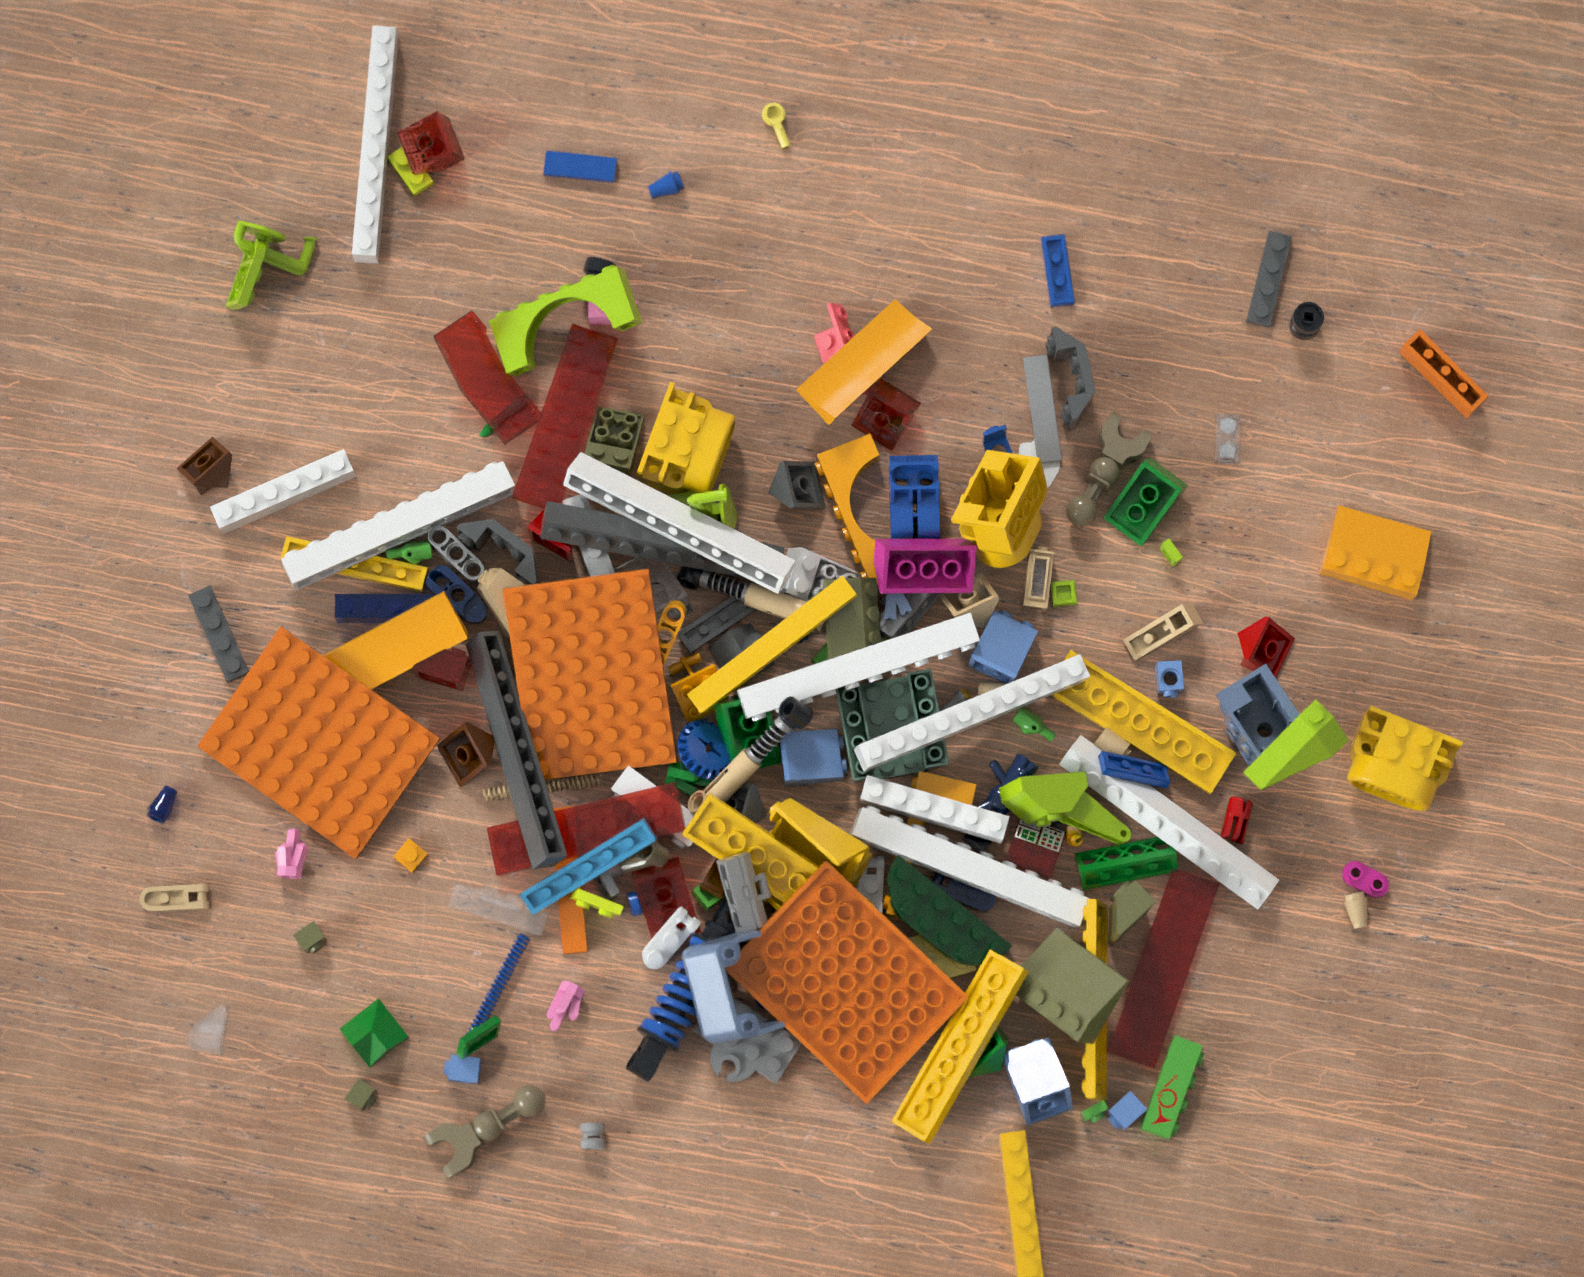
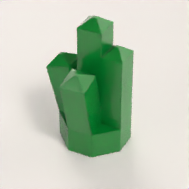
M676 762L669 765L665 785L674 787L692 796L693 793L698 791V788L694 786L706 788L713 780L700 778L690 772L683 763Z

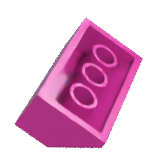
M965 538L875 539L873 563L879 591L881 594L973 593L977 545Z

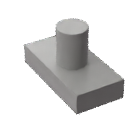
M618 864L594 878L603 897L609 901L615 899L620 893L613 880L624 874Z

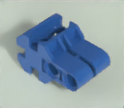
M938 455L889 456L891 539H913V522H917L918 539H940ZM905 480L908 485L899 486L895 482ZM929 480L932 484L923 486L920 484V481ZM913 504H916L917 513H913Z

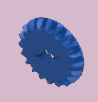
M697 719L687 724L681 730L677 746L683 764L694 775L706 780H714L730 763L729 755L716 722H708L707 719L699 721ZM707 744L711 747L709 753L705 751Z

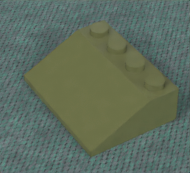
M1056 928L1021 965L1029 973L1016 996L1077 1042L1093 1044L1130 981L1063 931Z

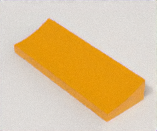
M895 299L802 383L796 391L830 425L925 338L932 328L912 315Z
M445 591L324 654V656L367 687L373 689L417 666L418 663H421V661L426 660L428 657L442 650L445 651L468 639V631Z

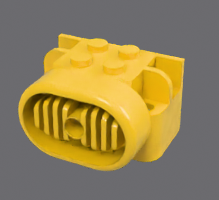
M670 382L637 470L638 481L670 495L683 493L687 490L694 493L712 491L733 435L736 417L733 414L713 408L708 400L696 396L694 392L687 393L675 389V383Z
M986 450L974 476H971L965 493L961 495L959 505L951 521L952 523L960 524L959 531L963 538L972 540V543L977 545L976 556L983 564L994 568H1005L1019 563L1028 555L1042 527L1040 508L1047 494V482L1041 459L1039 457Z
M1370 706L1362 715L1350 746L1349 755L1352 764L1347 780L1354 787L1391 803L1416 811H1427L1431 807L1437 789L1447 780L1449 772L1453 767L1456 753L1462 746L1463 741Z

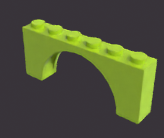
M615 265L607 266L597 275H586L576 284H565L555 293L548 292L538 296V300L534 302H523L517 305L515 310L497 313L496 318L489 320L506 373L516 377L536 368L534 343L538 329L544 319L554 309L565 303L573 301L594 303L606 314L613 329L620 332L642 324L643 322L625 270Z

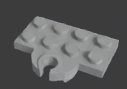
M733 998L737 1015L751 1013L757 1017L759 1023L769 1021ZM698 1022L693 1032L704 1039ZM783 1028L751 1038L719 1043L710 1042L713 1044L710 1052V1064L718 1076L721 1073L722 1063L725 1061L732 1062L735 1065V1071L727 1076L726 1081L728 1082L745 1081L756 1071L777 1084L802 1043Z

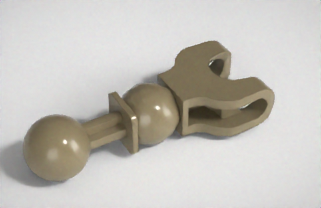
M1116 412L1111 413L1099 434V444L1102 452L1100 457L1095 459L1090 466V473L1086 479L1089 485L1082 496L1072 498L1067 504V518L1076 526H1087L1094 521L1097 514L1095 501L1101 491L1107 493L1110 485L1118 480L1120 469L1124 464L1133 463L1141 459L1153 436V433L1142 430L1136 439H1123L1117 429L1121 416Z
M523 1086L516 1092L514 1102L500 1111H497L496 1108L490 1109L491 1111H483L474 1117L472 1123L468 1122L463 1126L443 1123L427 1133L423 1139L427 1145H436L443 1141H449L454 1146V1159L443 1168V1174L446 1178L453 1177L472 1166L476 1157V1151L484 1145L483 1142L490 1143L500 1137L502 1131L508 1130L505 1124L520 1115L533 1117L541 1113L546 1103L545 1095L537 1086Z

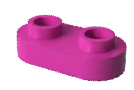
M1351 861L1342 870V879L1347 885L1358 891H1364V894L1372 898L1382 897L1389 889V881L1385 875L1361 862ZM1357 869L1359 877H1353L1351 870ZM1374 881L1381 883L1380 889L1373 887Z

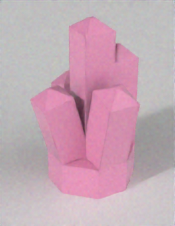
M296 828L288 830L286 844L280 845L278 851L275 852L277 877L301 879L302 868L309 847L300 839L301 832Z
M562 981L546 1015L549 1020L552 1019L549 1027L552 1031L559 1030L568 1011V1018L571 1021L577 1020L580 1002L585 994V990L572 982Z

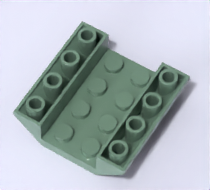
M931 669L907 673L906 677L861 684L850 690H846L845 686L836 689L853 782H863L866 780L867 775L885 780L919 774V771L927 772L949 765L945 739L866 772H863L854 751L859 744L939 712Z

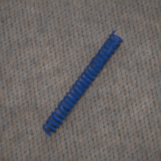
M522 933L516 936L518 940H514L515 944L512 945L514 949H510L511 953H507L508 957L505 958L507 962H503L504 966L500 967L501 970L498 971L500 975H496L497 979H494V983L491 984L493 988H489L490 992L487 993L489 997H484L486 1001H482L484 1006L481 1005V1010H477L479 1014L475 1015L477 1019H473L472 1027L486 1022L483 1019L489 1020L484 1014L490 1016L491 1013L487 1010L494 1011L490 1006L496 1007V1005L491 1001L498 1002L494 997L501 998L495 992L502 994L503 992L498 988L505 989V987L500 983L507 985V982L502 979L510 980L504 974L512 976L507 970L514 972V969L510 966H517L511 961L519 963L514 957L520 959L521 956L517 953H524L518 948L526 950L521 944L527 946L528 943L524 940L530 941Z

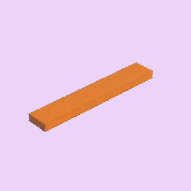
M574 806L553 808L567 856L555 865V872L579 858ZM572 892L558 900L563 955L588 952L584 908L576 906V901L570 899Z

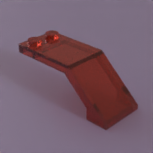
M470 311L434 335V340L462 394L504 445H506L541 421L543 414L512 376L506 373L486 334L487 327L473 311Z

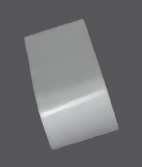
M443 526L431 528L428 533L431 547L467 582L474 585L480 584L478 579L485 570L482 562L447 528ZM437 534L446 535V540L443 543L438 544L433 541ZM460 550L463 552V556L459 560H453L451 558L452 552ZM471 567H479L481 569L479 575L475 577L468 575V570Z

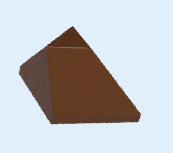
M211 437L176 469L202 496L211 487L228 488L232 454L214 437Z
M466 722L437 746L459 786L462 787L491 764L495 741L493 735Z

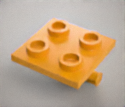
M698 652L687 658L683 656L679 658L680 661L667 666L671 676L684 669L689 675L670 685L688 724L715 711L714 707H712L702 715L687 696L690 691L717 672L714 663L695 673L692 672L690 666L702 661Z

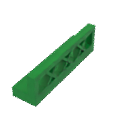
M1159 837L1075 853L1082 890L1178 872L1176 850L1169 844H1167V849H1156V846L1167 843ZM1134 850L1143 851L1141 854L1136 855L1131 853ZM1113 854H1116V855L1119 856V857L1116 858V859H1109V858H1107L1109 855H1113ZM1088 859L1095 860L1094 863L1083 865L1082 862Z

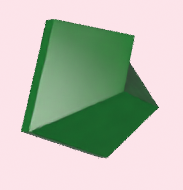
M379 998L340 1028L341 1032L369 1068L409 1038Z
M999 1027L996 1028L969 1078L1001 1071L1008 1037Z

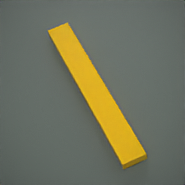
M842 575L690 691L687 696L703 715L858 595Z

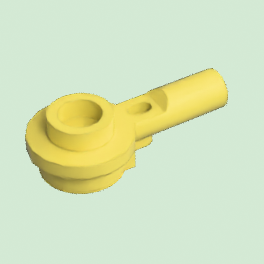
M769 103L762 111V118L767 125L774 127L781 148H788L791 145L782 124L785 120V110L778 103Z

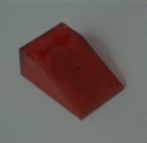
M679 856L668 859L662 867L651 865L632 872L633 882L651 938L656 935L681 906L688 911L687 914L690 917L697 918ZM679 922L676 926L682 930L685 924ZM700 925L694 932L701 933Z

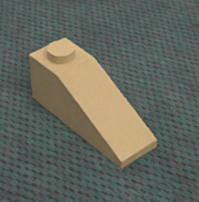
M1192 602L1185 603L1123 639L1134 661L1182 637L1202 625L1203 622Z

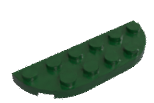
M896 856L889 871L887 885H889L891 906L898 918L907 927L948 959L963 965H981L989 950L1001 956L1009 951L1012 947L1009 942L902 857Z

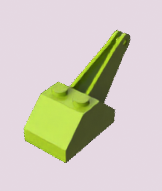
M1086 772L1024 776L999 788L1001 803L1027 825L1037 824V827H1046L1052 825L1051 822L1060 821L1118 845L1129 841L1131 838L1130 829L1085 792L1088 787Z

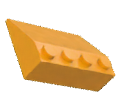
M1338 505L1319 574L1413 600L1419 590L1432 531Z

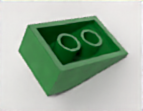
M1149 457L1143 460L1103 519L1142 547L1189 485Z
M738 694L725 697L714 706L717 724L730 762L744 748L751 747V744L755 745L756 740L761 739L760 735L764 736L766 734L765 730L769 731V726L774 725L771 711L766 712L767 717L757 721H753L752 717L746 719ZM778 742L776 747H772V751H768V756H763V761H761V766L758 769L782 763Z

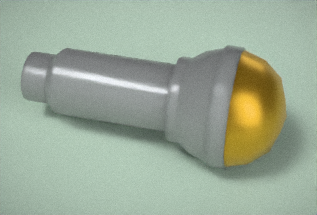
M962 688L957 690L953 696L954 698L941 706L939 712L971 699L970 692Z

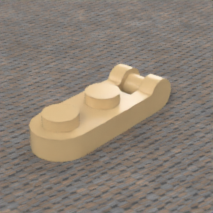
M209 884L148 887L140 894V904L148 912L209 910L210 904L207 901ZM190 893H197V901L190 902Z

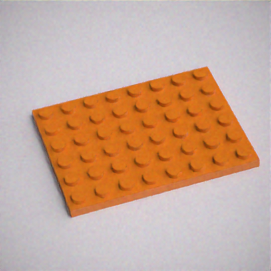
M649 568L503 588L520 707L526 717L544 780L623 770L628 765L631 768L676 763L677 755Z
M280 626L197 747L357 859L441 738L290 631Z
M827 860L816 869L763 927L758 930L761 936L750 939L740 949L739 960L734 965L725 967V971L778 1021L784 1022L785 1028L865 1104L885 1086L969 998L960 987Z

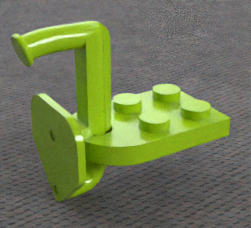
M238 220L233 237L234 242L244 253L225 307L237 310L247 307V304H251L255 292L252 291L255 282L258 283L262 276L263 269H260L262 262L297 276L305 274L313 255L317 238H303L305 241L300 259L297 260L268 248L270 242L280 243L285 241V235L265 226ZM246 231L256 236L252 242L243 239Z
M720 484L719 490L703 493L689 491L667 495L733 529L736 527L738 515L730 489L726 484Z

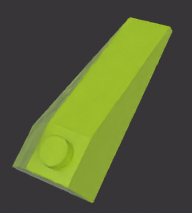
M1315 699L1244 771V774L1260 790H1263L1321 761L1330 759L1349 739L1334 716Z

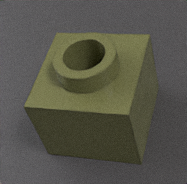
M314 921L293 935L306 954L310 951L312 954L324 947L323 942L327 940Z
M358 1078L344 1099L364 1111L365 1108L370 1109L375 1103L377 1090Z

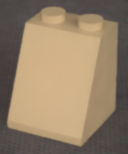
M490 568L489 570H484L478 579L480 584L477 590L505 637L510 640L503 588L525 584L502 568Z

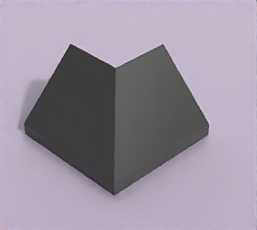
M780 462L768 493L792 509L826 508L819 476L814 466L815 462Z
M748 623L729 630L709 646V649L720 668H722L760 639L761 636L752 624ZM774 661L768 664L765 668H763L753 677L774 666Z
M744 783L725 802L754 823H758L767 816L757 785Z

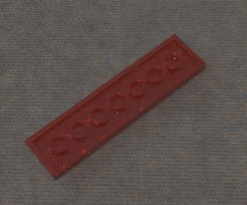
M572 324L512 499L545 509L547 501L562 504L567 487L563 486L567 470L579 455L618 338Z
M675 782L554 811L567 856L561 861L584 855L645 818L657 838L683 832L686 828L677 783ZM518 820L487 828L497 876L532 868Z
M1172 868L1107 1051L1108 1053L1155 1069L1219 886L1218 883L1177 868Z

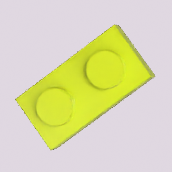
M404 145L387 156V158L415 197L432 186L434 182L427 172L415 173L414 168L418 171L413 157H411V160L409 158V155L414 153H407Z
M575 889L570 896V899L576 901V906L587 910L591 906L599 910V915L607 918H612L613 915H621L624 907L581 889Z

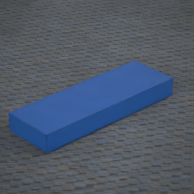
M546 151L543 174L544 176L615 183L617 158Z
M1065 234L1041 237L1050 307L1074 305Z
M1101 751L1098 756L1102 775L1166 789L1170 785L1168 770L1163 764Z

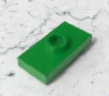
M495 1015L481 1025L472 1027L466 1035L459 1039L456 1055L461 1059H465L497 1038L501 1020Z

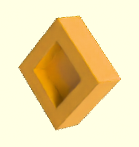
M408 838L393 857L413 873L428 856V853Z

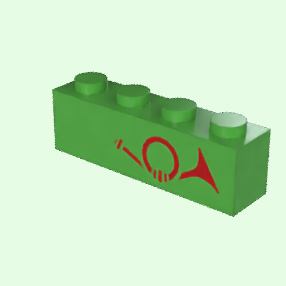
M1176 1035L1172 1037L1139 1130L1165 1140H1169L1170 1136L1175 1137L1180 1124L1176 1122L1179 1112L1184 1113L1188 1099L1184 1098L1187 1089L1192 1090L1196 1080V1076L1193 1075L1195 1066L1200 1067L1205 1053L1201 1052L1202 1045Z

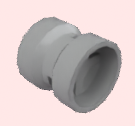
M605 1123L580 1124V1132L583 1134L580 1148L586 1150L605 1149V1141L602 1139V1134L605 1132Z

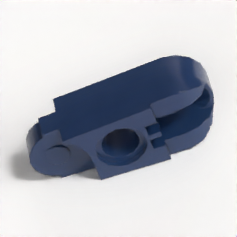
M438 566L429 572L426 584L434 596L445 591L458 616L469 624H480L487 618L486 604L450 568ZM441 578L446 580L443 586L437 585V581ZM463 592L465 597L462 601L455 602L452 600L453 594Z

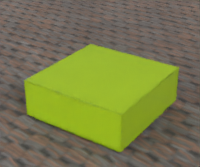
M1170 539L1164 541L1160 546V550L1172 567H1175L1181 563L1183 557Z
M1075 580L1050 583L1052 607L1077 605Z

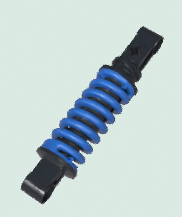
M726 895L712 920L705 922L703 932L701 934L696 932L691 934L690 946L736 932L733 920H728V917L725 915L726 912H730ZM678 961L675 964L676 969L680 973L672 972L669 975V979L673 984H664L662 987L663 992L667 996L658 995L656 997V1003L660 1007L653 1006L649 1009V1013L654 1019H644L636 1029L644 1037L629 1059L626 1070L646 1082H649L656 1073L659 1063L667 1050L674 1053L679 1051L678 1042L680 1040L673 1037V1035L684 1039L686 1035L685 1032L678 1028L679 1024L688 1028L692 1026L691 1020L684 1016L686 1012L697 1016L683 961Z

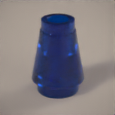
M164 786L147 808L149 810L147 816L158 823L164 824L166 820L170 819L178 792L172 787Z

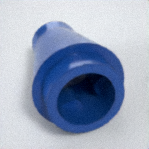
M670 171L653 184L648 185L653 199L680 193V190L685 188L678 171L673 173Z

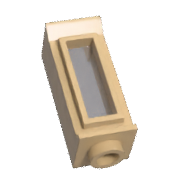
M1036 546L1035 549H1030L1022 610L1033 607L1041 608V612L1046 613L1048 609L1054 552L1049 551L1047 547Z

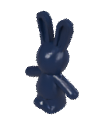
M1021 754L1015 755L1006 773L998 761L993 760L990 762V768L1000 784L993 787L988 794L987 800L977 807L989 811L994 810L996 813L1003 815L1010 811L1001 803L999 788L1019 777L1033 776L1039 769L1037 765Z

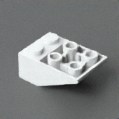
M788 548L786 556L796 561L790 578L780 592L808 601L823 590V580L838 579L842 575L844 578H861L859 572L805 548Z

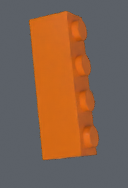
M1421 329L1401 347L1399 353L1466 419L1488 398V395Z

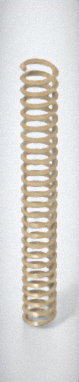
M600 772L599 778L597 773L594 774V778L592 774L589 775V778L585 774V782L582 775H580V782L578 776H575V782L572 776L570 777V782L568 777H566L565 783L563 778L560 779V783L559 779L556 778V787L553 779H551V787L547 779L546 787L550 793L553 792V788L557 793L558 788L560 792H562L563 788L565 791L568 788L572 790V785L576 790L577 784L579 789L582 788V784L585 789L587 784L589 788H591L592 784L594 787L597 784L601 786L603 774ZM503 785L502 792L500 786L497 787V792L496 788L493 787V796L490 787L488 788V796L486 789H483V797L488 802L490 797L492 801L495 800V797L497 800L500 797L502 800L505 797L509 799L510 791L508 786L506 791Z

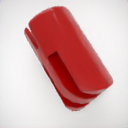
M1234 796L1229 798L1220 837L1224 840L1236 841V843L1243 845L1253 807L1252 801L1247 800L1246 802L1244 798Z

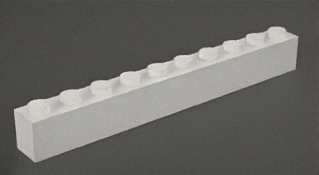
M372 26L352 246L354 262L378 264L399 38L396 27Z
M582 452L579 453L567 470L563 486L779 594L790 578L796 560Z
M503 461L499 463L492 462L477 473L469 472L461 480L454 483L453 481L444 483L436 491H426L411 502L403 501L395 509L388 512H378L370 520L358 521L351 526L352 528L345 531H335L327 539L312 541L302 550H292L286 553L285 557L281 558L283 567L294 591H297L381 554L386 550L424 535L434 526H444L516 494L515 484Z
M968 613L739 689L737 693L746 719L752 717L753 721H757L767 717L766 712L775 709L777 714L780 704L787 697L791 696L804 704L813 702V696L822 694V697L826 698L837 694L835 690L837 688L845 686L846 690H850L860 686L859 681L868 679L869 683L882 679L883 673L891 671L892 675L906 671L905 666L914 663L915 667L928 664V658L937 656L938 660L951 656L952 650L960 648L961 652L973 649L975 648L974 643L980 641L972 615Z
M1081 654L859 744L854 751L863 772H866L1085 682L1090 675Z
M1082 735L1079 736L1059 765L1070 773L1086 772L1089 787L1256 909L1260 908L1278 883V878L1152 786L1102 775L1098 758L1102 750Z
M867 806L866 808L862 807L859 809L850 835L861 842L894 856H900L904 860L1076 928L1080 926L1083 919V907L1087 906V899H1090L1084 896L1085 893L1075 888L1070 890L1062 888V883L1053 879H1048V881L1040 879L1039 874L1031 870L1020 871L1016 869L1017 865L1009 861L1003 860L1002 863L993 860L994 856L983 851H980V854L971 851V846L958 842L957 845L948 842L949 838L942 834L935 833L934 836L925 832L926 828L922 826L903 824V819L894 815H889V817L881 815V811L875 807Z

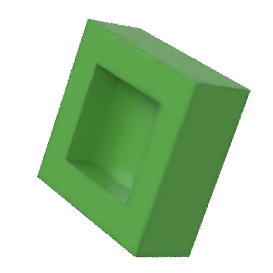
M700 885L691 892L706 912L723 901L725 897L724 893L723 897L719 899L699 888Z
M1102 1100L1080 1114L1085 1122L1091 1120L1094 1123L1105 1117L1104 1111L1108 1107L1105 1101Z

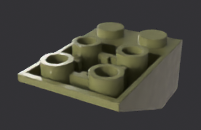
M597 406L584 454L631 477L644 415Z

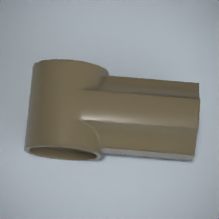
M653 842L621 861L618 865L624 873H630L651 865L662 867L669 859V850L667 847Z

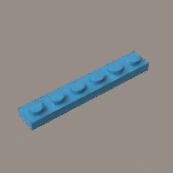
M645 818L524 890L519 895L531 914L534 915L657 840V837Z

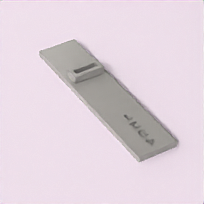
M1047 355L1023 358L1037 457L1041 459V463L1062 461Z

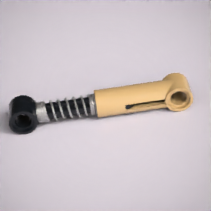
M686 566L681 567L676 578L680 585L688 589L697 590L698 587L712 588L713 591L724 592L725 596L730 595L731 598L741 599L746 606L782 619H786L808 602L782 592L777 594L754 582L744 585L741 581L736 582L735 579L730 580V577L725 578L723 574L719 576L717 572L713 574L712 571ZM824 622L815 628L812 633H820Z
M790 696L784 699L778 709V718L775 719L773 726H769L770 730H765L766 734L764 736L760 735L761 739L756 740L755 745L751 744V747L744 748L703 791L698 790L693 793L688 801V810L695 814L709 793L726 802L761 766L763 756H768V751H772V747H776L777 742L782 741L781 737H786V733H790L792 729H803L810 723L813 716L812 709L794 697Z

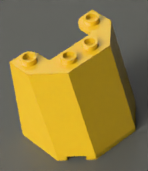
M791 798L781 803H775L769 811L771 814L769 819L775 822L776 825L769 833L818 866L827 860L846 880L856 887L873 857L869 852V847ZM755 884L758 894H761L759 886ZM773 895L765 899L776 910L784 904Z

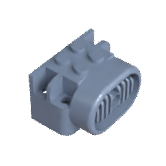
M1266 664L1216 694L1220 701L1219 707L1225 716L1226 732L1249 766L1300 715ZM1265 729L1270 733V736L1263 738L1258 734V731Z

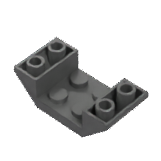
M1052 327L1050 335L1047 336L1048 342L1045 343L1048 356L1052 355L1053 362L1071 359L1069 361L1071 374L1076 375L1077 384H1074L1076 395L1067 396L1063 410H1061L1062 422L1067 424L1068 430L1071 431L1074 430L1092 403L1095 386L1085 344L1058 327Z
M490 519L461 523L456 527L459 534L458 537L461 539L460 542L467 549L472 550L474 548L479 552L491 537V542L500 549L507 548L511 552L510 556L520 563L515 569L516 578L525 585L538 583L532 547L496 520Z

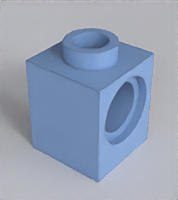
M1182 660L1157 662L1155 665L1157 695L1164 694V698L1178 697V693H1182L1184 690ZM1168 674L1174 676L1176 684L1167 685L1163 677Z
M451 1055L450 1060L445 1061L444 1075H448L449 1081L479 1085L482 1059L476 1057L461 1059L457 1055Z
M1130 1091L1107 1112L1110 1116L1107 1119L1117 1130L1121 1128L1124 1131L1147 1108Z

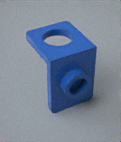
M1006 425L991 427L983 433L982 443L985 450H992L994 446L1002 445L1006 449V453L1013 454L1006 437Z

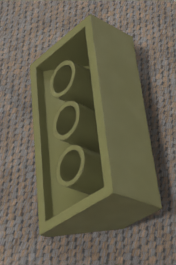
M845 578L858 596L826 620L828 660L881 643L876 578ZM837 579L823 580V590Z
M1136 880L1131 884L1126 881L1111 899L1112 905L1109 908L1108 943L1111 946L1144 917L1156 902Z

